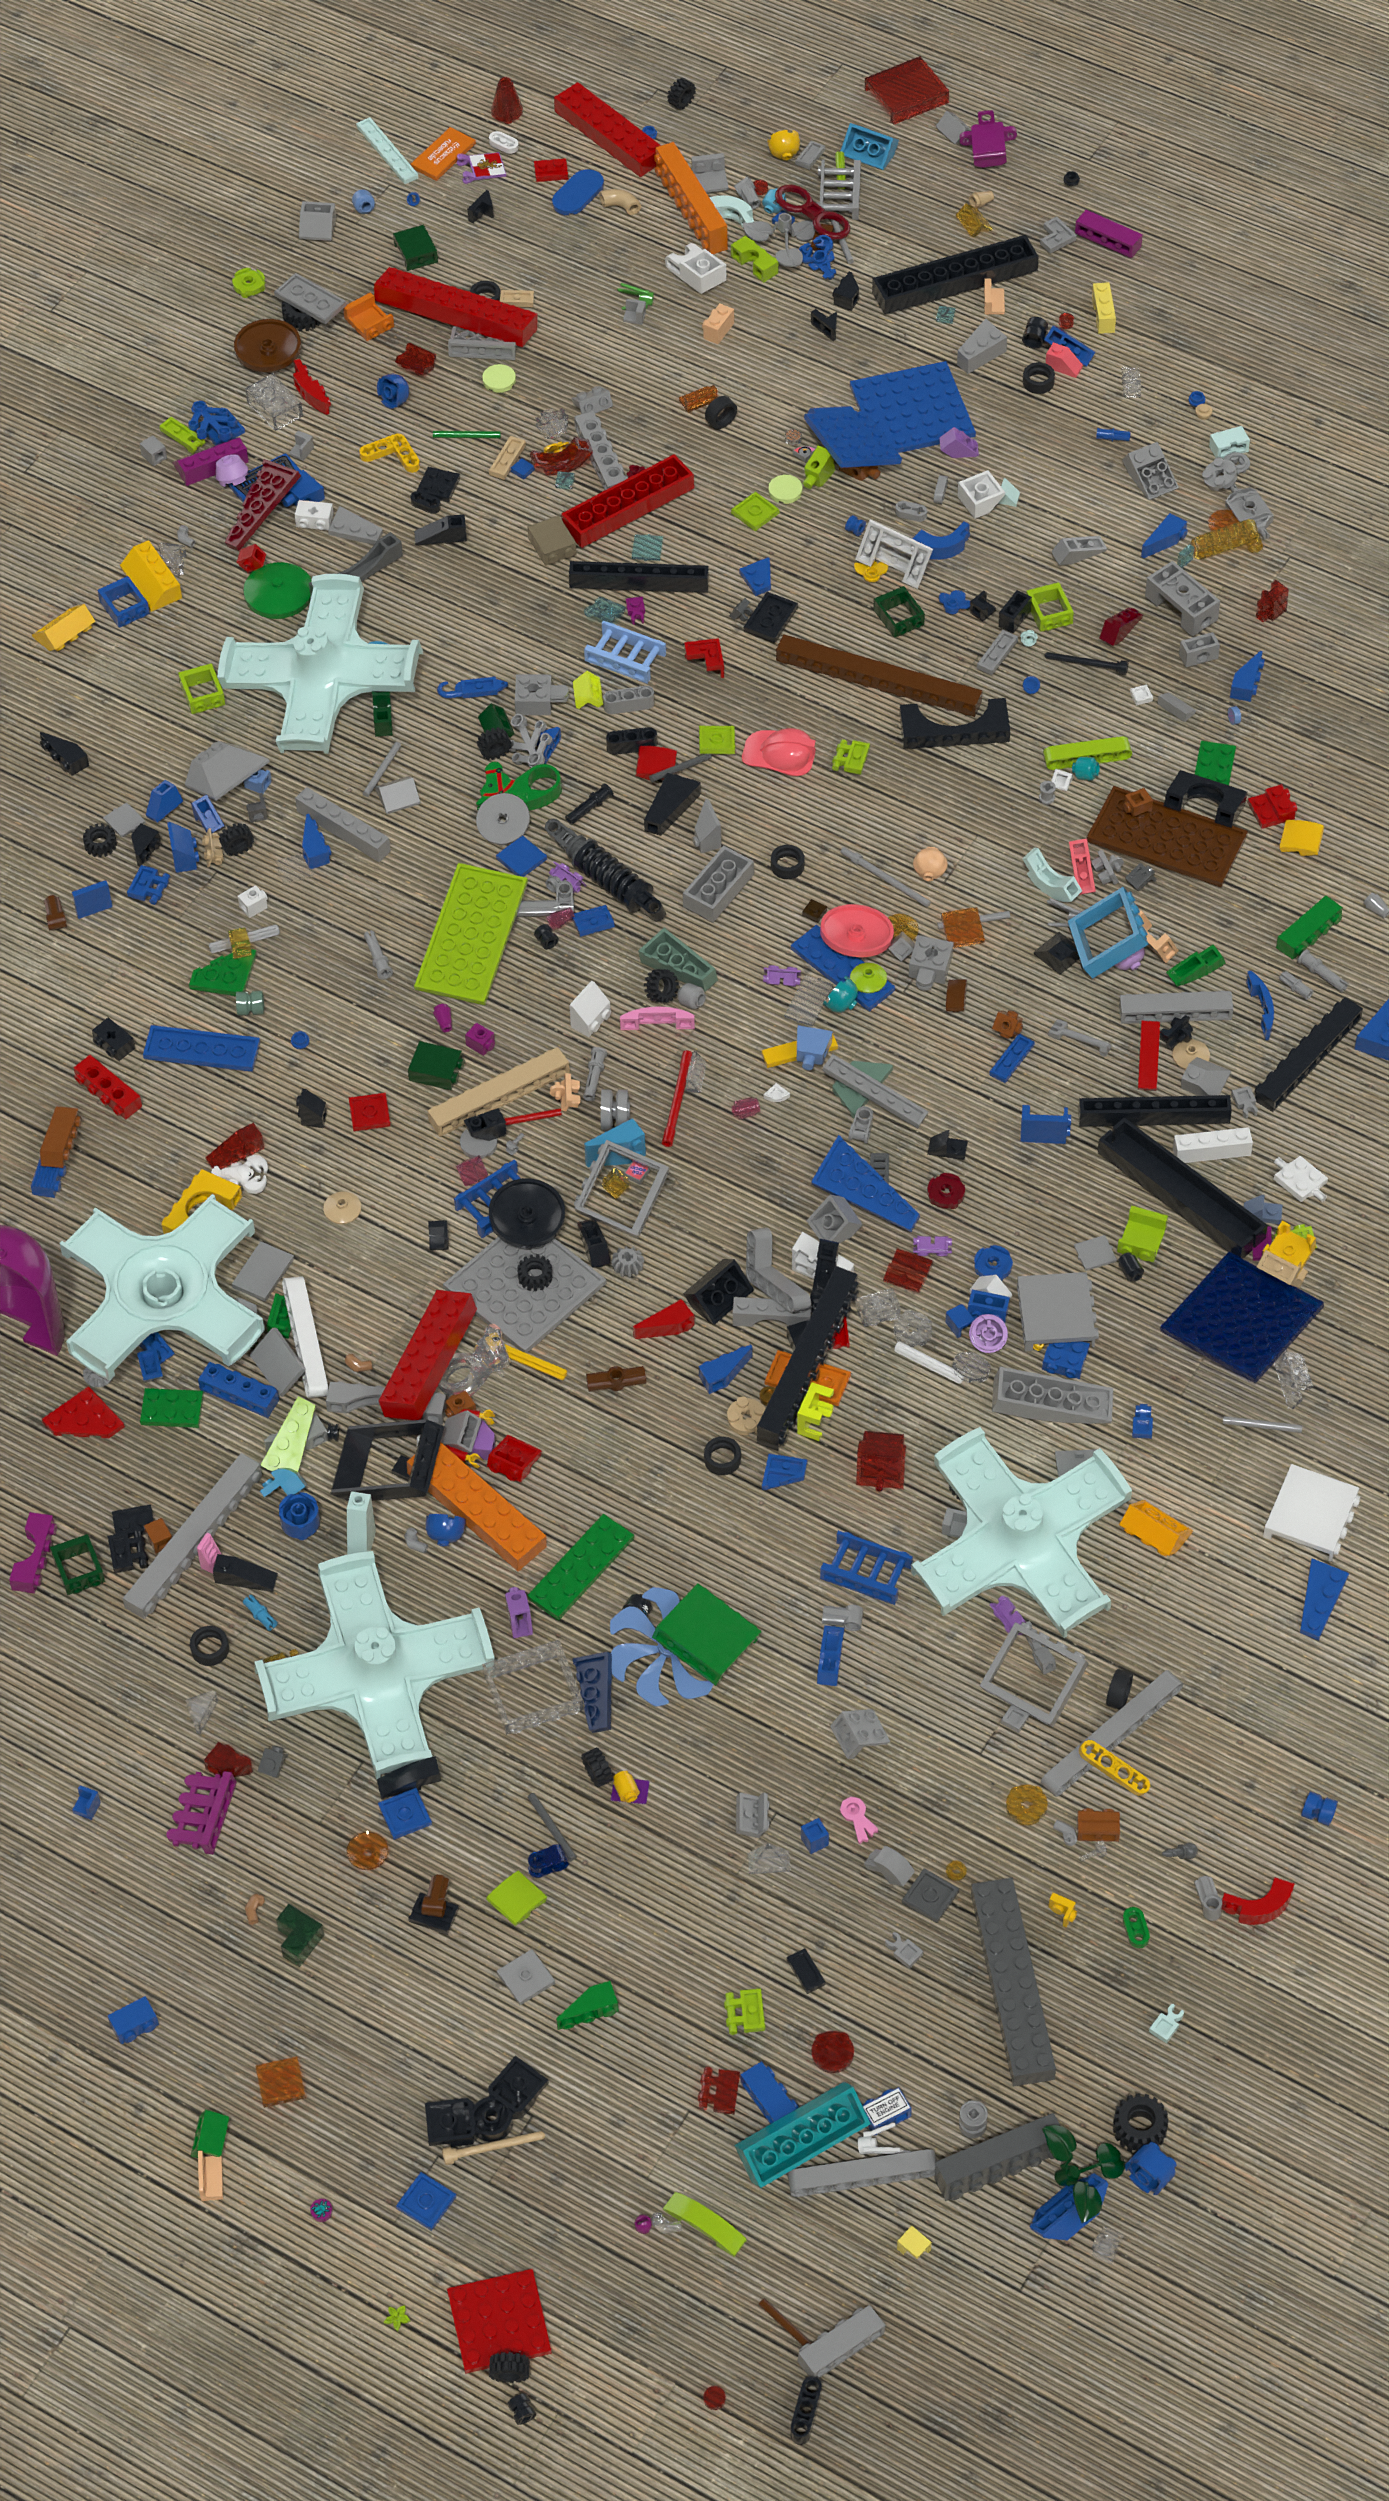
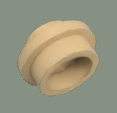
M1200 404L1196 407L1195 412L1199 419L1206 420L1212 415L1213 410L1208 404Z

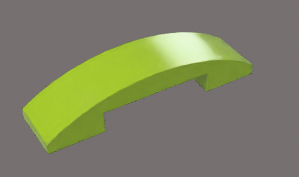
M678 2192L673 2194L663 2208V2211L678 2221H685L714 2240L716 2246L733 2257L736 2256L747 2241L737 2229L699 2202Z

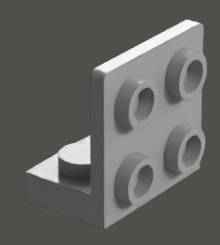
M724 153L691 157L692 171L706 193L729 189L725 173Z
M873 1709L842 1711L830 1726L847 1759H854L865 1746L887 1745L890 1742Z

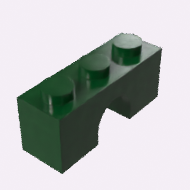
M372 691L375 737L392 736L390 692Z

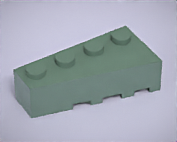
M663 928L638 950L641 963L654 969L671 970L670 972H674V976H677L678 980L700 986L704 992L718 981L716 969L666 928Z

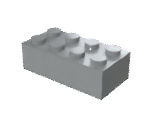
M723 845L683 892V907L714 922L754 875V861Z

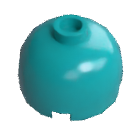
M847 976L844 977L846 981L844 983L840 981L828 995V1003L826 1001L823 1002V1005L833 1012L841 1013L847 1009L852 1010L858 1003L855 1000L858 996V988Z

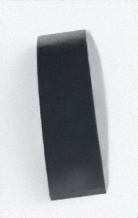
M821 1238L819 1240L813 1288L810 1294L811 1313L814 1312L837 1266L839 1242Z

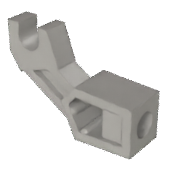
M1030 1621L1026 1622V1624L1032 1627V1623ZM1032 1629V1630H1031V1631L1035 1632L1036 1634H1038L1036 1629ZM1025 1636L1033 1651L1034 1662L1041 1672L1047 1674L1056 1670V1661L1046 1646L1042 1647L1040 1643Z

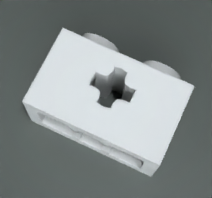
M299 500L295 512L296 527L329 530L334 516L333 504Z

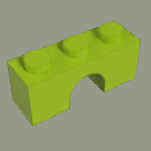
M746 235L731 244V257L741 265L753 262V275L763 283L778 274L779 263L777 259Z

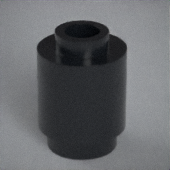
M1130 1252L1121 1255L1118 1259L1119 1267L1127 1280H1140L1144 1274V1269L1136 1256Z

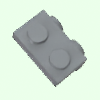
M601 386L593 387L592 391L580 392L576 397L572 398L573 405L580 408L581 414L591 411L597 413L613 406L609 390Z
M763 1792L759 1797L745 1793H739L736 1796V1833L759 1838L768 1830V1810L770 1806L768 1793Z

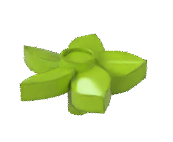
M401 2306L397 2311L389 2307L388 2311L391 2316L385 2319L384 2324L393 2323L395 2330L398 2332L401 2323L411 2322L408 2316L405 2315L406 2307Z

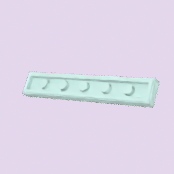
M371 117L356 123L358 130L404 184L419 178L418 173Z

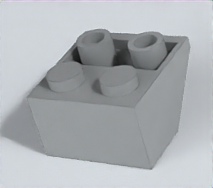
M302 201L299 239L332 241L336 222L335 203Z

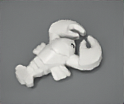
M252 1155L247 1158L243 1165L241 1162L231 1163V1167L222 1170L218 1166H214L211 1173L237 1185H242L248 1193L258 1194L266 1187V1175L263 1176L260 1182H258L260 1175L251 1180L250 1178L254 1174L253 1169L261 1173L260 1167L264 1169V1174H267L268 1163L260 1155Z

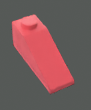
M1087 838L1070 841L1069 846L1074 876L1082 889L1079 895L1096 892Z

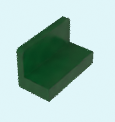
M491 703L478 716L484 733H486V730L491 731V728L496 730L499 727L500 730L503 728L507 732L509 738L515 734L503 707Z

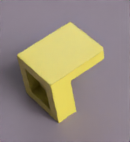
M911 2226L897 2241V2250L903 2255L908 2251L917 2259L925 2251L927 2253L931 2251L932 2242Z

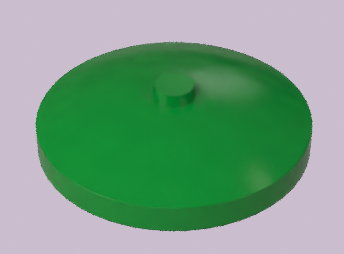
M285 562L269 563L254 570L246 579L243 589L245 602L254 613L265 618L284 619L292 617L309 605L311 601L309 583L312 580L309 574L297 565Z

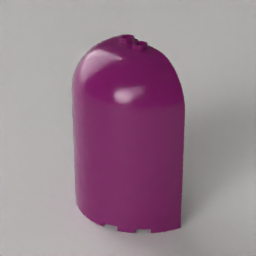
M0 1225V1314L30 1326L23 1337L25 1343L58 1356L65 1338V1324L48 1256L42 1246L26 1232L12 1226Z

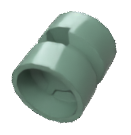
M263 990L252 991L250 995L245 991L236 992L237 1015H248L250 1011L253 1015H264Z

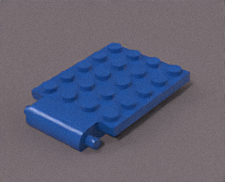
M851 406L810 408L808 413L804 414L807 424L840 468L901 464L902 457L867 412H857Z

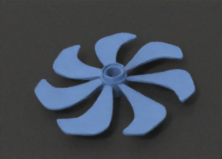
M653 1587L642 1595L643 1599H648L657 1604L663 1619L679 1603L678 1595L668 1589ZM626 1607L611 1619V1635L624 1628H629L643 1633L658 1643L652 1638L655 1627L638 1608ZM635 1643L620 1644L613 1648L611 1652L612 1675L621 1682L625 1680L627 1666L633 1661L660 1653V1656L642 1673L636 1684L638 1695L655 1707L669 1703L659 1690V1676L666 1658H671L675 1686L683 1698L694 1699L708 1695L714 1685L710 1681H699L693 1678L681 1665L676 1655L664 1649L660 1643H658V1646Z

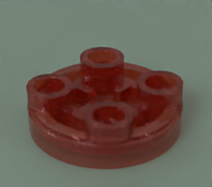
M837 2031L818 2034L812 2044V2060L820 2070L827 2073H839L847 2069L854 2058V2046L848 2034Z

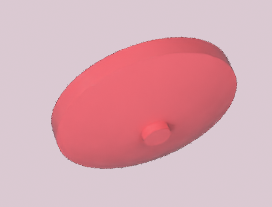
M849 904L835 907L823 916L820 934L823 941L838 953L852 957H871L889 948L893 940L894 928L888 917L880 911L864 905Z

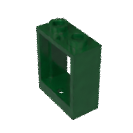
M905 586L874 598L873 610L894 638L904 635L911 630L918 629L925 624L924 611ZM904 604L912 614V617L895 624L886 611Z
M88 1534L50 1547L67 1596L78 1594L82 1590L97 1587L105 1582L102 1568ZM89 1552L96 1570L68 1580L61 1561Z

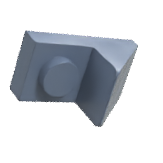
M1264 1194L1244 1202V1208L1264 1223H1281L1282 1204L1264 1203Z

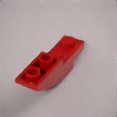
M300 359L294 360L295 373H293V381L297 392L313 408L326 415L330 414L329 407L331 402L329 397L325 396L323 385L320 386L317 379L313 380L311 376H308L307 367L302 364Z

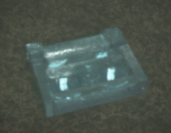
M598 597L594 604L584 609V614L587 617L595 616L602 621L613 623L624 614L626 607L604 597Z

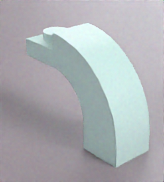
M724 195L709 197L722 218L736 220L742 228L743 222H754L753 209L745 201Z
M1033 848L1023 858L1024 863L1029 869L1028 877L1042 892L1051 898L1062 902H1072L1082 892L1075 877L1062 876L1056 873L1048 865L1039 848Z

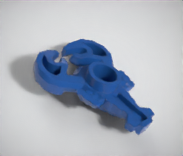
M820 235L813 240L817 248L824 250L815 251L812 257L813 250L810 247V243L804 244L799 248L803 255L802 263L808 264L814 271L820 268L824 273L822 276L824 279L828 278L830 280L834 278L836 270L831 269L830 262L835 258L833 251H831L834 244L829 236Z

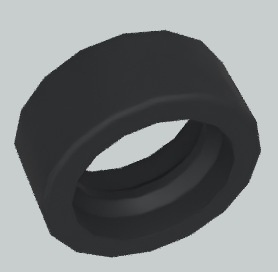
M480 281L470 288L471 293L478 295L481 293H491L495 296L490 299L500 301L501 290L492 281Z
M1036 362L1029 364L1024 369L1023 386L1027 391L1034 394H1044L1053 388L1055 372L1050 365ZM1040 374L1048 379L1043 382H1036L1029 377Z
M719 396L707 407L705 419L713 428L723 429L736 417L737 405L729 397Z
M782 845L773 850L771 854V870L778 878L794 879L804 871L805 855L800 848L794 845ZM783 857H792L798 861V864L792 867H783L777 861Z
M724 1436L711 1439L704 1448L706 1468L716 1475H729L735 1472L741 1464L739 1444L734 1439ZM720 1448L728 1449L734 1453V1459L728 1463H717L711 1459V1453Z
M204 1626L197 1629L190 1639V1650L194 1660L204 1666H214L226 1659L229 1653V1643L225 1632L215 1626ZM216 1638L220 1640L221 1648L215 1653L203 1654L199 1652L198 1644L203 1639Z
M1121 1669L1115 1671L1107 1694V1706L1120 1710L1126 1705L1133 1682V1673Z

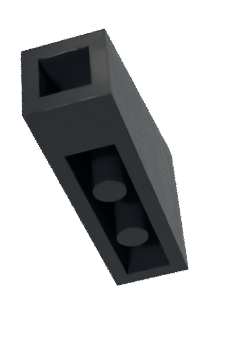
M667 773L644 819V831L662 836L701 795V782L681 777L677 774Z

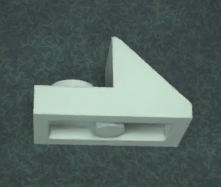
M1004 478L1001 487L1005 491V495L998 503L1016 507L1020 492Z

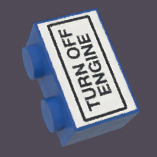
M899 2087L894 2090L889 2089L875 2100L873 2098L869 2099L863 2104L864 2111L871 2123L868 2125L870 2131L891 2123L898 2124L911 2117L912 2108Z

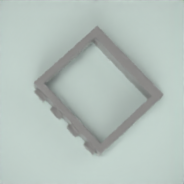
M606 1140L605 1144H602L598 1149L597 1154H599L597 1161H593L589 1171H591L589 1178H585L581 1188H583L581 1195H577L575 1198V1211L639 1239L670 1169L668 1166ZM610 1151L658 1171L632 1229L584 1208Z
M1015 1622L982 1680L980 1687L984 1691L1010 1705L1016 1706L1053 1728L1089 1663L1085 1660L1086 1656L1077 1651L1073 1654L1067 1650L1068 1646L1057 1641L1055 1644L1049 1641L1050 1637L1042 1632L1036 1634L1031 1631L1033 1628L1028 1624L1022 1622L1020 1625ZM1019 1632L1077 1663L1049 1714L991 1683Z

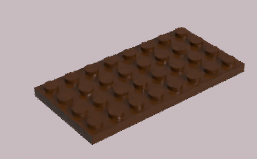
M1116 786L1112 787L1087 835L1089 843L1222 888L1248 836L1247 830L1235 826L1230 828L1215 823L1214 819L1185 809L1177 811L1165 807L1164 802L1153 799L1152 812L1148 813L1146 811L1133 817L1131 813H1126L1123 807L1125 795L1132 792Z

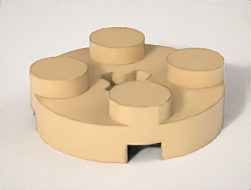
M744 1396L739 1397L737 1401L730 1405L727 1411V1421L730 1428L740 1435L757 1433V1425L765 1411V1406L755 1399ZM750 1414L751 1418H746L745 1420L743 1415Z

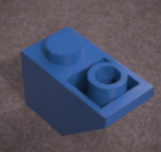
M164 780L152 790L146 811L147 818L157 823L183 802L174 784Z

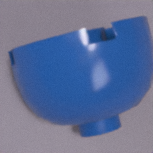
M388 374L379 378L377 393L378 396H382L383 400L381 402L387 408L392 409L406 402L409 397V385L401 375Z
M429 1514L426 1516L425 1523L427 1535L432 1540L437 1541V1545L449 1546V1543L458 1541L463 1535L466 1519L459 1516L454 1518L448 1517L447 1514Z

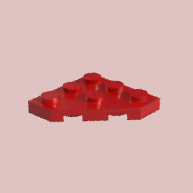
M89 1386L42 1418V1423L54 1436L71 1434L74 1437L101 1436V1438H111L125 1428L124 1423Z

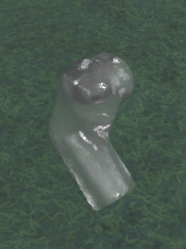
M661 2212L653 2213L651 2218L652 2225L662 2234L682 2232L681 2221L669 2222Z

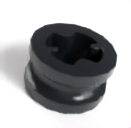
M331 1423L328 1424V1441L332 1439L335 1441L339 1440V1424L332 1426Z

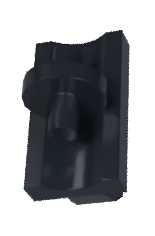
M1184 1015L1181 1019L1175 1017L1171 1021V1028L1169 1030L1163 1028L1160 1031V1038L1166 1042L1167 1049L1172 1050L1178 1043L1182 1041L1188 1043L1192 1040L1191 1033L1193 1028L1189 1023V1016Z

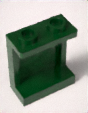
M424 224L393 233L394 246L399 248L407 271L438 263L437 249Z

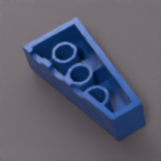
M1389 999L1357 1035L1355 1050L1388 1061Z

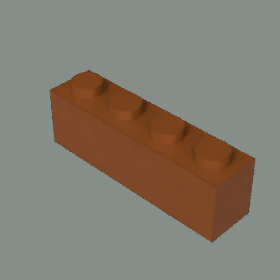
M56 1106L40 1149L41 1166L63 1168L65 1161L69 1160L70 1150L73 1149L74 1138H77V1127L81 1126V1116L78 1115V1108Z

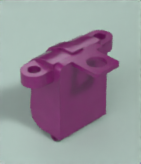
M993 110L979 111V124L972 125L971 131H965L959 135L960 144L964 146L972 145L975 167L983 168L1006 164L1005 141L1014 140L1017 137L1016 128L1013 126L1004 127L1002 122H995ZM983 115L991 116L987 121L982 120Z

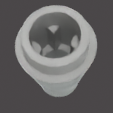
M1372 892L1365 899L1364 904L1367 909L1382 918H1386L1389 915V907L1378 894Z

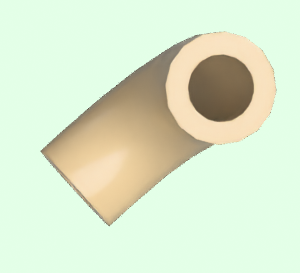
M609 189L599 192L600 202L604 208L614 205L620 206L629 215H634L641 209L639 200L625 190Z

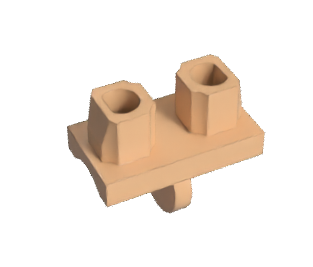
M565 1073V1079L561 1082H555V1085L550 1088V1095L554 1096L556 1100L561 1101V1111H567L568 1107L578 1108L580 1104V1095L572 1094V1092L578 1093L580 1081L571 1079L570 1073Z

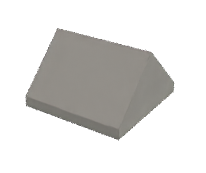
M407 776L375 786L386 814L420 804L413 777Z

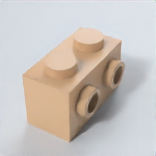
M719 303L716 309L712 310L711 315L708 319L704 320L702 325L705 340L715 344L720 343L734 324L733 308Z

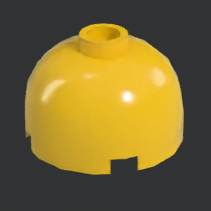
M782 130L770 135L771 139H767L771 154L778 159L790 160L797 154L800 148L798 132L792 130L793 133H788V130Z

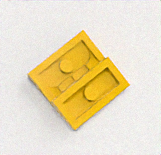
M1286 820L1279 847L1281 852L1299 851L1300 856L1318 855L1324 825L1310 821Z

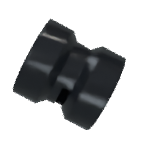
M548 924L540 925L534 932V936L546 950L556 946L559 938L555 933H552V929Z
M526 2393L513 2397L507 2403L510 2411L514 2412V2420L517 2425L525 2424L536 2417V2412L529 2405L530 2399Z

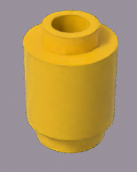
M621 1771L615 1774L613 1785L620 1800L627 1803L635 1801L640 1791L633 1776L628 1771Z

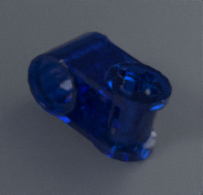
M554 1844L543 1850L533 1852L528 1857V1872L533 1878H541L548 1874L562 1871L569 1866L568 1859L560 1844Z

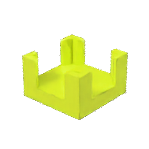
M812 1382L797 1413V1434L820 1441L822 1432L811 1429L809 1426L811 1423L820 1425L822 1416L831 1417L834 1406L820 1401L819 1394L831 1398L834 1394V1389Z

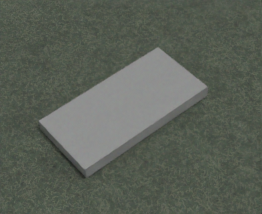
M297 273L292 275L274 291V295L324 324H327L347 306V302L344 299Z

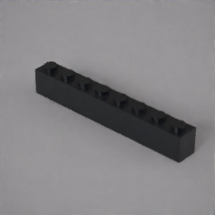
M570 561L569 588L708 593L709 566Z
M1346 997L1340 1002H1336L1332 1011L1329 1014L1326 1013L1318 1025H1314L1310 1034L1307 1037L1304 1036L1296 1048L1291 1049L1288 1057L1279 1062L1274 1072H1269L1266 1080L1256 1086L1254 1091L1256 1093V1102L1274 1112L1361 1020L1363 1008Z
M1230 1095L1079 1098L1078 1106L1079 1127L1115 1126L1123 1118H1126L1135 1126L1230 1124L1232 1113Z

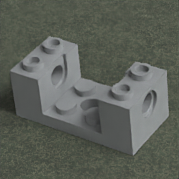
M1171 561L1147 577L1145 597L1156 606L1167 599L1182 612L1181 627L1192 637L1218 620L1220 600L1174 561Z

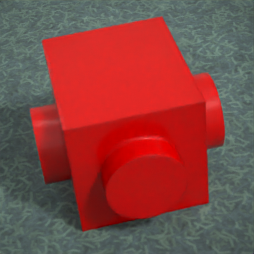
M253 544L240 550L236 563L249 573L263 567L267 554L258 545Z

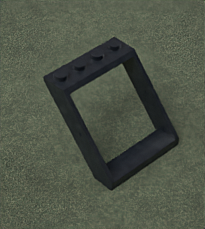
M427 1419L349 1426L330 1494L349 1501L351 1491L371 1494L372 1501L425 1497L428 1493L444 1426ZM420 1435L408 1483L360 1487L373 1439Z

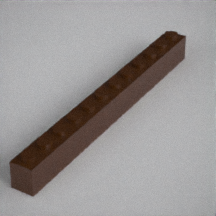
M783 634L776 648V661L892 693L932 706H938L964 715L975 717L982 703L983 690Z

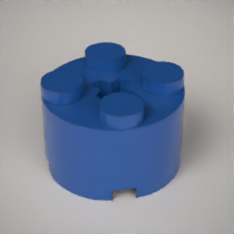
M299 1492L296 1495L290 1494L281 1501L279 1505L280 1523L282 1530L288 1536L299 1540H306L317 1531L320 1525V1514L317 1502L313 1496Z
M1150 2142L1148 2145H1143L1125 2164V2170L1129 2169L1131 2173L1129 2178L1139 2189L1146 2193L1152 2191L1154 2192L1153 2195H1158L1175 2176L1177 2164L1174 2159L1167 2157L1161 2152L1157 2144Z

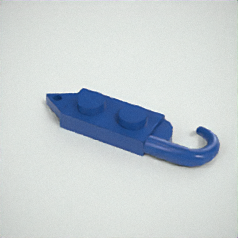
M496 677L461 680V682L456 684L455 691L445 692L442 690L443 686L448 684V681H445L438 685L437 692L443 698H471L497 695L499 691L508 686V682L496 679Z

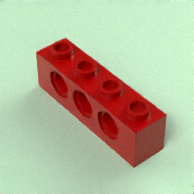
M88 1055L73 1067L75 1080L80 1085L83 1084L87 1087L92 1095L99 1097L105 1106L111 1107L117 1116H121L126 1120L142 1107L140 1095L92 1055Z

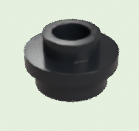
M1069 171L1064 176L1063 181L1068 186H1076L1080 182V177L1078 173Z

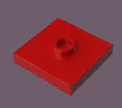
M386 1092L349 1097L353 1131L391 1126Z

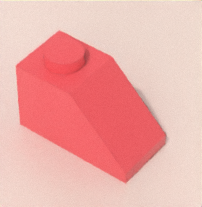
M1053 342L1046 353V364L1050 365L1056 372L1077 378L1083 368V364L1068 347Z

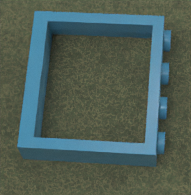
M1121 887L1068 920L1083 969L1092 979L1149 945L1146 938L1148 933L1142 926L1144 922L1140 915H1138L1140 910L1134 903L1136 899L1133 897L1132 892H1127L1124 887ZM1124 905L1133 934L1093 958L1084 929Z

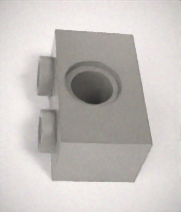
M1213 632L1180 641L1179 656L1185 667L1215 660L1219 657L1220 644Z

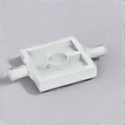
M1299 1156L1290 1163H1286L1280 1157L1275 1160L1274 1163L1282 1170L1274 1175L1273 1180L1300 1202L1311 1196L1317 1197L1321 1202L1326 1200L1327 1195L1322 1193L1320 1188L1327 1183L1328 1178L1303 1157Z

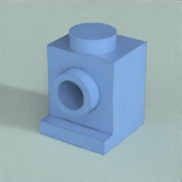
M259 769L243 781L244 788L264 794L272 782L270 771Z

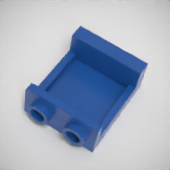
M1022 1105L1020 1142L1066 1144V1137H1070L1071 1114H1068V1107H1064L1063 1116L1030 1114V1105Z

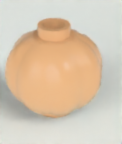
M935 847L922 849L913 860L914 870L925 881H933L941 877L948 866L944 854Z

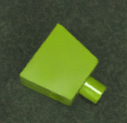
M819 445L816 447L805 465L806 479L803 481V485L808 489H811L813 485L822 487L835 472L834 458L826 448Z

